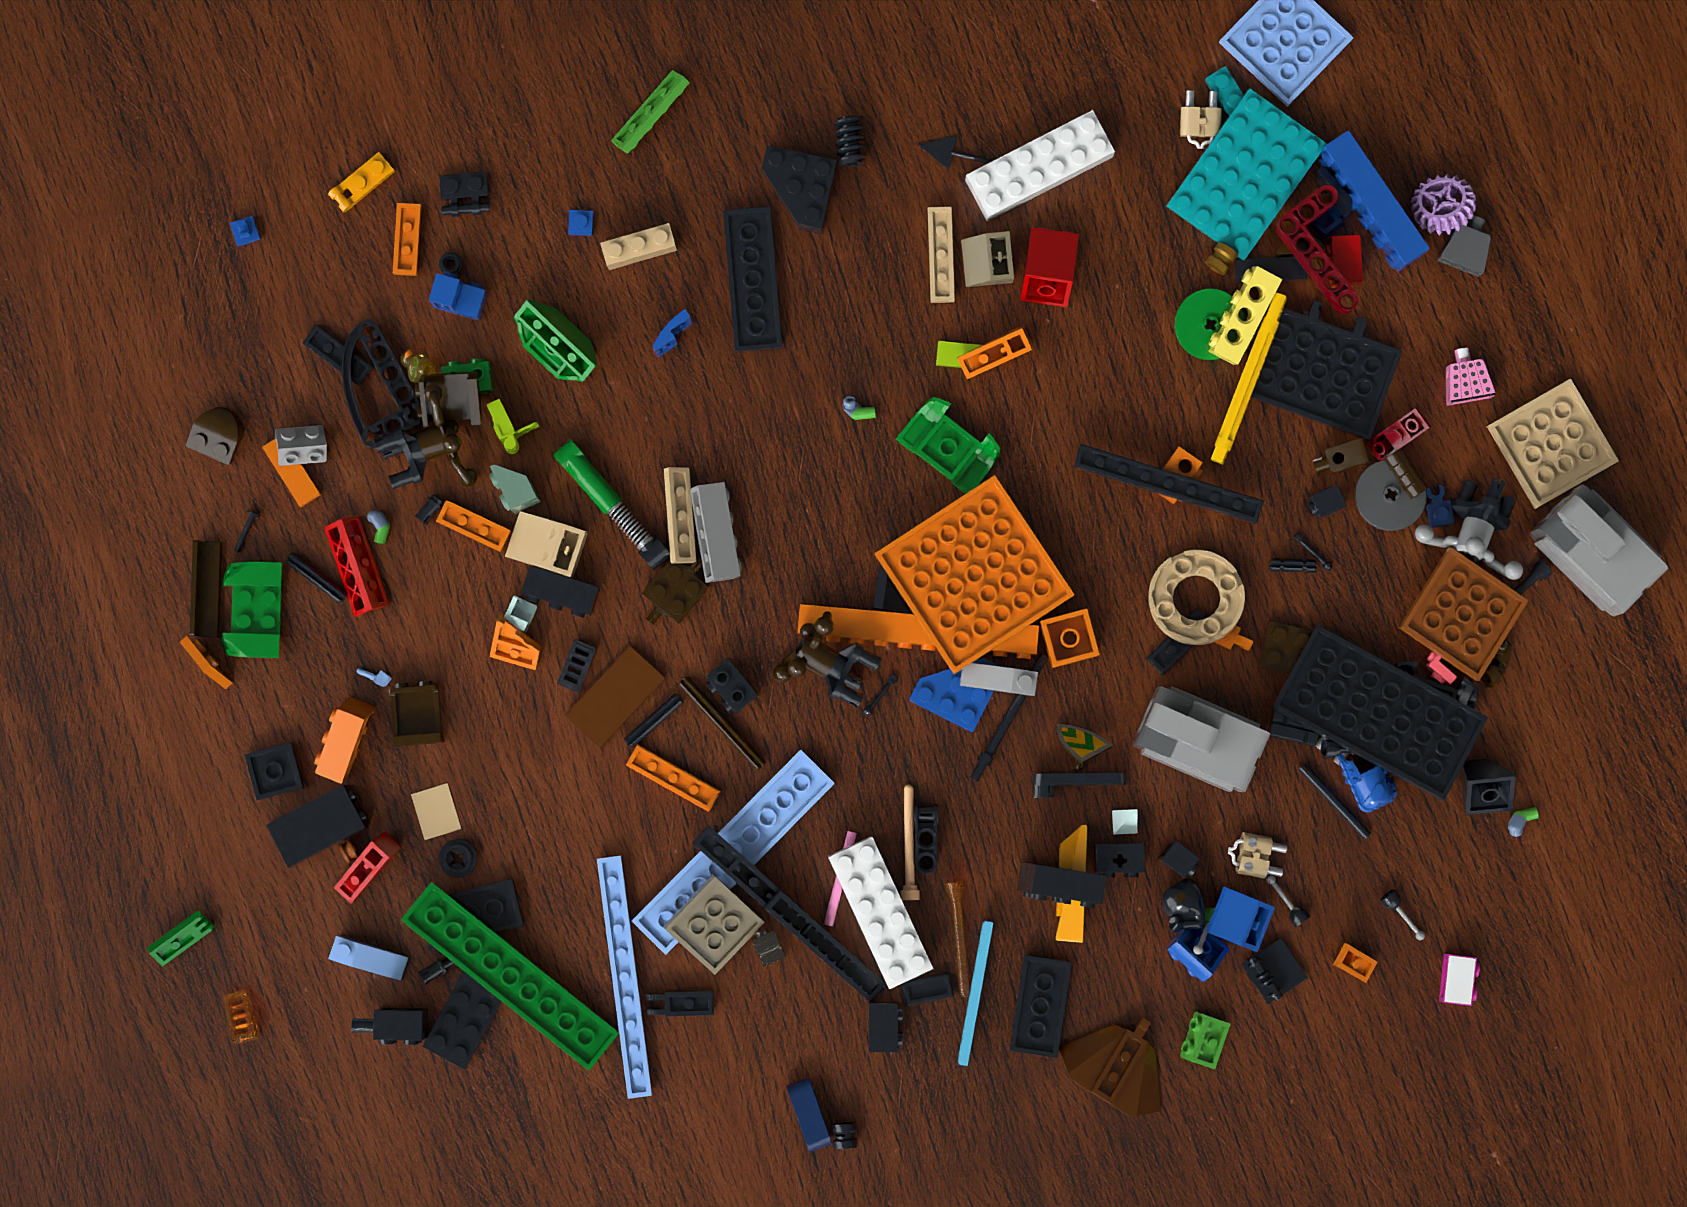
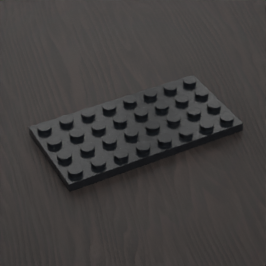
M1319 625L1315 627L1272 706V709L1441 801H1444L1488 719L1484 714Z

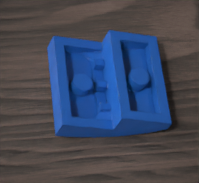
M685 309L676 315L657 337L653 345L657 357L677 346L678 344L674 336L692 325L691 317Z

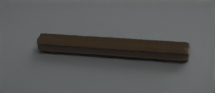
M688 677L679 682V687L757 771L766 764L765 760Z

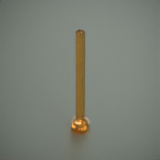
M964 881L945 883V892L948 893V898H951L960 995L965 998L969 996V982L960 898L963 896L962 892L965 889Z

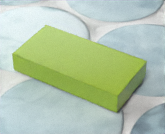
M938 341L936 366L961 368L957 357L981 345Z

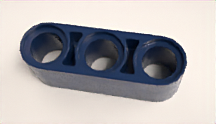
M810 1078L787 1085L786 1087L809 1152L831 1145L832 1141Z

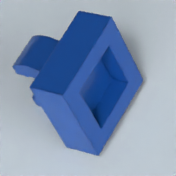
M253 216L230 223L238 247L261 240Z

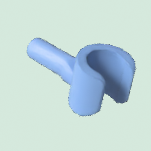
M357 669L358 674L370 678V680H373L382 687H385L392 679L382 670L376 676L364 669Z

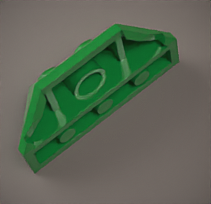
M528 299L515 314L514 319L518 325V332L523 347L557 379L583 382L597 366L591 341L556 308Z

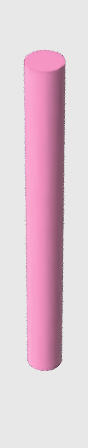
M847 832L843 849L855 843L857 833ZM837 876L824 924L829 926L834 924L842 893V886Z

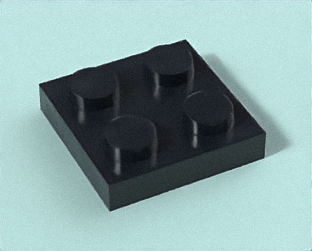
M292 742L244 754L256 801L304 788Z

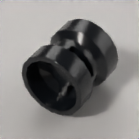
M855 1122L832 1124V1132L835 1134V1140L833 1141L834 1149L857 1147V1139L854 1137V1132L856 1131Z

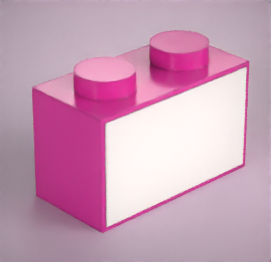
M1444 953L1439 995L1440 1002L1472 1006V1001H1476L1477 987L1474 986L1475 977L1479 976L1480 963L1477 962L1476 957Z

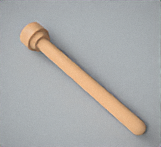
M906 785L904 787L905 885H903V890H900L901 900H920V890H917V885H915L914 789L911 785Z

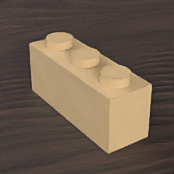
M669 223L600 243L609 270L677 251Z

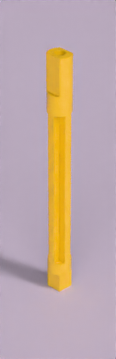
M1280 293L1274 294L1267 315L1262 320L1215 442V450L1211 457V460L1223 464L1228 451L1231 450L1278 328V321L1287 300L1285 295Z

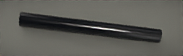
M1305 763L1298 769L1364 840L1371 834Z

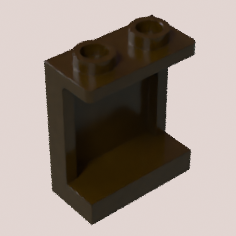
M420 681L418 686L409 687L408 683L394 684L393 689H388L391 697L394 734L392 746L443 743L438 685H432V681Z

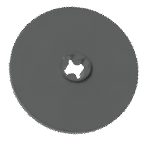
M1385 461L1372 464L1361 474L1355 487V502L1360 514L1369 524L1381 530L1397 531L1410 526L1420 517L1426 503V491L1410 500L1400 483L1396 481V477L1390 471ZM1388 490L1390 493L1394 492L1396 494L1393 501L1391 498L1387 499L1385 497Z

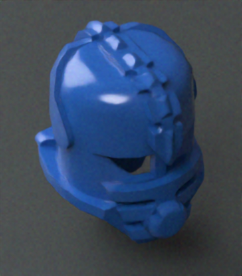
M1342 753L1337 756L1343 770L1342 775L1346 779L1345 783L1351 786L1356 802H1358L1357 805L1362 811L1372 812L1373 809H1379V807L1393 802L1397 791L1395 790L1396 787L1392 778H1387L1386 770L1369 762L1370 767L1358 771L1352 760H1346Z

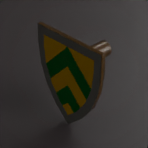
M1056 724L1058 740L1063 748L1076 759L1074 767L1078 770L1084 768L1086 761L1113 747L1107 740L1091 731L1072 725Z

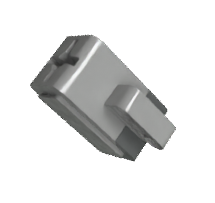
M1585 485L1574 488L1529 533L1535 541L1534 544L1599 609L1605 610L1612 616L1625 613L1643 595L1642 591L1645 588H1650L1668 569L1667 565L1661 560V555L1595 490H1590Z
M1159 686L1150 700L1132 746L1141 749L1140 754L1222 790L1232 792L1233 790L1246 792L1256 769V766H1254L1257 758L1260 759L1270 733L1260 729L1261 724L1178 688L1171 686L1167 689Z

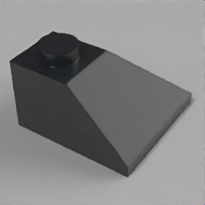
M1488 759L1466 760L1461 768V787L1465 815L1513 811L1515 773Z

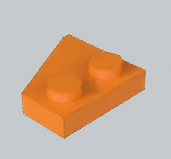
M499 616L496 622L490 657L536 670L542 646L503 616Z
M186 636L180 641L181 645L206 675L224 689H227L232 684V681L218 667L219 663L210 654L207 655L205 653L207 649L198 639L193 641Z

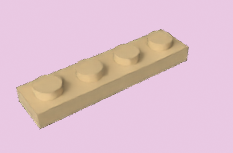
M928 207L931 303L954 302L952 208Z
M668 467L664 469L670 561L671 563L696 562L689 468Z

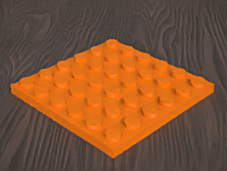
M995 475L874 554L953 674L959 672L1074 596V593Z

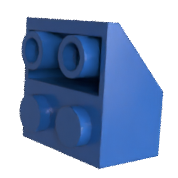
M1223 887L1206 932L1258 952L1275 907Z

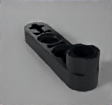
M1126 773L1032 774L1033 798H1054V786L1126 785Z

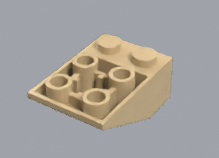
M520 511L505 557L573 579L588 533L559 522Z

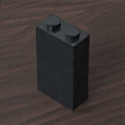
M341 785L266 825L287 868H292L368 828L366 822L369 819L363 808L359 809L355 801L358 798L352 787L348 788L347 785Z

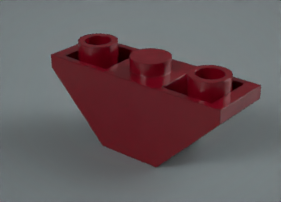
M1417 407L1366 444L1380 462L1432 426Z

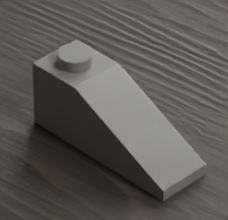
M971 663L962 669L960 686L1035 696L1038 672Z

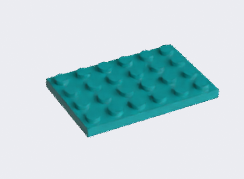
M1248 89L1166 207L1215 242H1221L1232 248L1238 254L1237 257L1239 259L1245 260L1327 143L1256 92Z

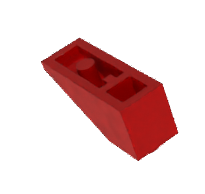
M385 831L370 842L335 885L334 889L352 904L388 865L402 846Z

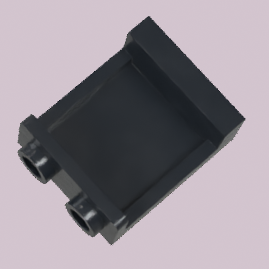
M880 564L873 609L913 614Z

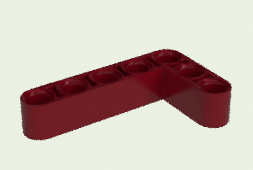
M1324 185L1284 214L1276 224V233L1335 310L1341 314H1349L1358 305L1359 297L1306 229L1309 224L1331 209L1338 199L1337 190L1333 186ZM1320 194H1329L1331 202H1323L1320 199ZM1301 208H1310L1312 211V216H1303L1301 213ZM1282 222H1291L1294 228L1293 231H1285L1282 227ZM1304 240L1307 242L1308 249L1300 250L1297 247V241ZM1319 259L1323 264L1322 269H1315L1311 261ZM1334 278L1337 282V288H1329L1326 284V279ZM1341 297H1349L1352 301V306L1344 307L1341 304Z

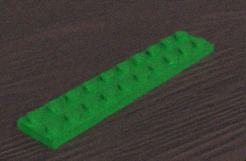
M432 882L401 918L402 922L588 1071L619 1034L613 1027Z

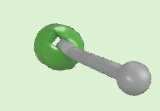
M1215 908L1205 909V922L1203 924L1205 929L1198 945L1193 948L1194 953L1197 955L1203 952L1202 946L1208 934L1206 930Z

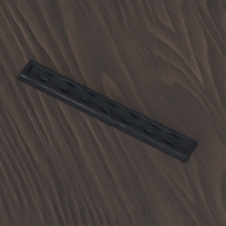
M1080 444L1073 465L1077 469L1254 524L1258 522L1264 503L1263 500L1084 444Z

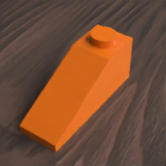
M1024 325L957 357L966 378L969 379L1031 351L1033 345Z

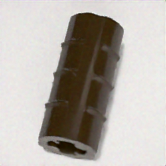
M1402 448L1384 460L1410 500L1428 489L1423 477L1416 470L1417 467H1414L1410 457L1406 455Z

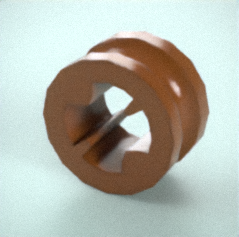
M350 839L347 840L346 844H339V849L347 863H351L353 858L357 859L359 857L357 849Z

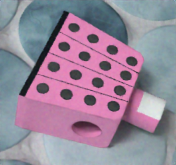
M1469 348L1454 350L1457 363L1446 367L1447 406L1494 397L1496 395L1483 359L1471 361Z

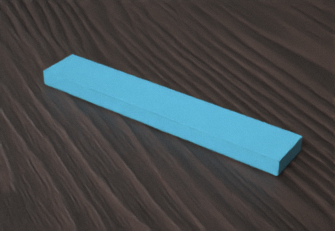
M985 920L982 923L958 1056L959 1065L968 1066L993 922Z

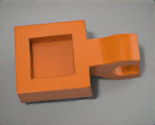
M1235 626L1231 632L1214 643L1229 650L1235 644L1249 651L1254 641L1238 635L1241 628Z

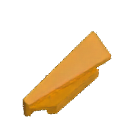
M1080 825L1075 832L1060 843L1059 868L1086 872L1087 825ZM1071 900V905L1056 903V916H1060L1056 933L1057 941L1083 943L1084 907L1080 906L1081 901Z

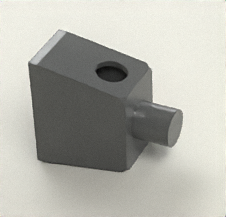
M1473 216L1468 227L1459 225V232L1454 230L1437 261L1477 277L1481 276L1485 270L1491 240L1490 235L1481 232L1485 220Z

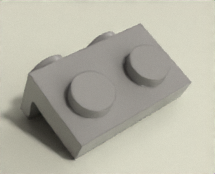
M323 425L275 429L278 463L280 466L326 462L327 444Z

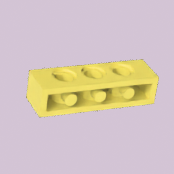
M1258 266L1252 267L1251 270L1247 269L1241 280L1244 283L1240 291L1236 290L1230 302L1233 305L1230 311H1226L1220 320L1222 326L1219 332H1215L1209 341L1211 347L1208 352L1233 365L1239 364L1282 281L1279 277ZM1252 287H1256L1259 291V296L1256 300H1253L1249 295ZM1241 308L1246 309L1248 312V317L1245 321L1240 320L1238 317V312ZM1230 329L1235 330L1237 333V339L1233 343L1227 338V333Z

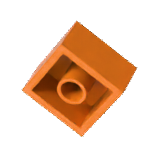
M1087 609L1039 622L1051 668L1100 655Z

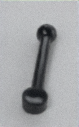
M1298 533L1293 536L1296 541L1301 543L1323 564V568L1326 571L1332 569V563L1325 561Z
M896 675L889 676L888 683L869 707L864 708L863 712L866 716H870L873 713L872 709L892 684L897 683L898 677Z

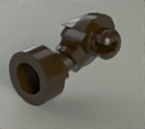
M1507 640L1503 641L1492 659L1494 664L1490 662L1481 677L1483 683L1489 688L1501 683L1502 675L1506 672L1505 669H1508L1512 645Z

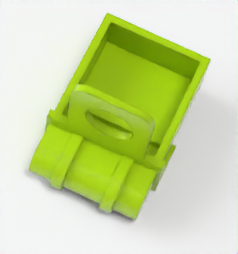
M500 399L487 404L493 418L494 430L499 440H501L509 454H516L520 447L517 439L538 428V422L515 431Z

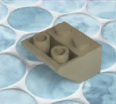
M1010 231L986 233L961 240L966 287L1013 283L1014 271Z

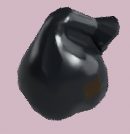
M1185 878L1163 893L1161 906L1164 913L1170 917V926L1168 927L1173 933L1182 929H1199L1203 926L1205 922V902L1203 892L1198 883L1190 878Z

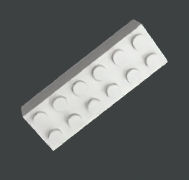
M1092 110L967 174L965 181L988 222L1113 157L1115 151Z
M867 837L829 855V861L888 988L891 989L932 970L933 967L873 837Z

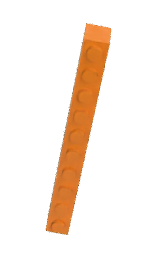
M800 604L798 634H800L802 625L805 623L815 624L816 620L822 617L824 612L829 611L832 614L831 620L834 623V629L830 634L824 635L826 641L840 642V638L850 639V643L858 642L864 644V640L874 641L875 646H888V642L898 643V648L912 649L913 644L921 645V650H936L935 645L914 614ZM1029 625L992 649L993 656L1007 657V653L1017 654V658L1031 659V655L1037 654L1039 626Z

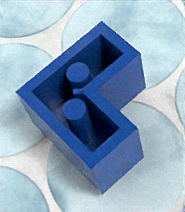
M444 271L443 275L436 273L428 300L436 309L480 321L488 295L486 290L483 289V285L469 282V285L462 284L460 279L457 278L458 276L450 272Z

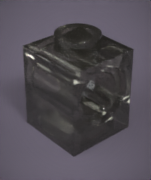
M768 928L755 933L756 938L752 940V943L763 967L786 957L774 930L769 932Z

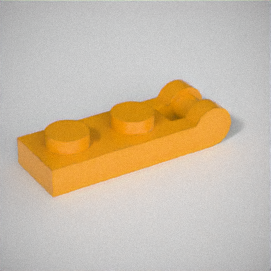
M378 152L341 184L330 190L328 195L332 200H336L340 204L339 208L342 212H346L395 171ZM349 189L353 195L346 198L343 193Z

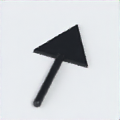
M957 136L919 144L922 149L948 170L952 155L987 164L994 161L954 151Z

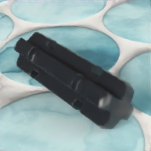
M1272 558L1269 561L1271 572L1283 570V572L1305 571V573H1314L1317 568L1316 560L1310 559L1303 561V559L1280 560L1279 558Z

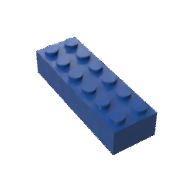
M1349 130L1324 146L1319 154V164L1321 167H1327L1352 198L1351 210H1356L1359 214V222L1365 230H1370L1374 236L1372 240L1376 247L1383 249L1387 255L1385 259L1392 269L1396 268L1399 272L1422 257L1430 249Z

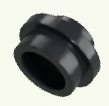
M445 253L439 260V268L442 273L445 271L457 275L462 270V259L456 253ZM454 261L455 267L449 269L447 268V263Z

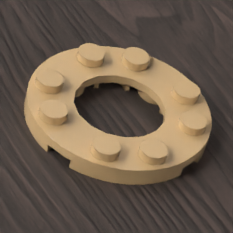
M1188 550L1172 558L1170 557L1157 569L1149 587V608L1155 623L1172 639L1190 645L1209 644L1226 636L1238 623L1245 602L1244 586L1237 570L1225 558L1209 551ZM1195 575L1203 576L1213 581L1220 594L1219 607L1215 613L1208 618L1198 621L1182 616L1175 608L1173 602L1174 589L1178 583L1186 577Z

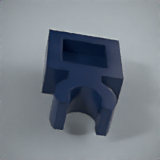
M1334 205L1332 209H1329L1309 225L1326 239L1342 225L1343 220L1341 218L1348 217L1351 212L1343 216Z
M1443 485L1437 486L1438 495H1433L1430 487L1426 490V497L1431 500V504L1425 505L1429 526L1432 528L1455 523L1450 500L1443 501L1442 499L1445 492Z

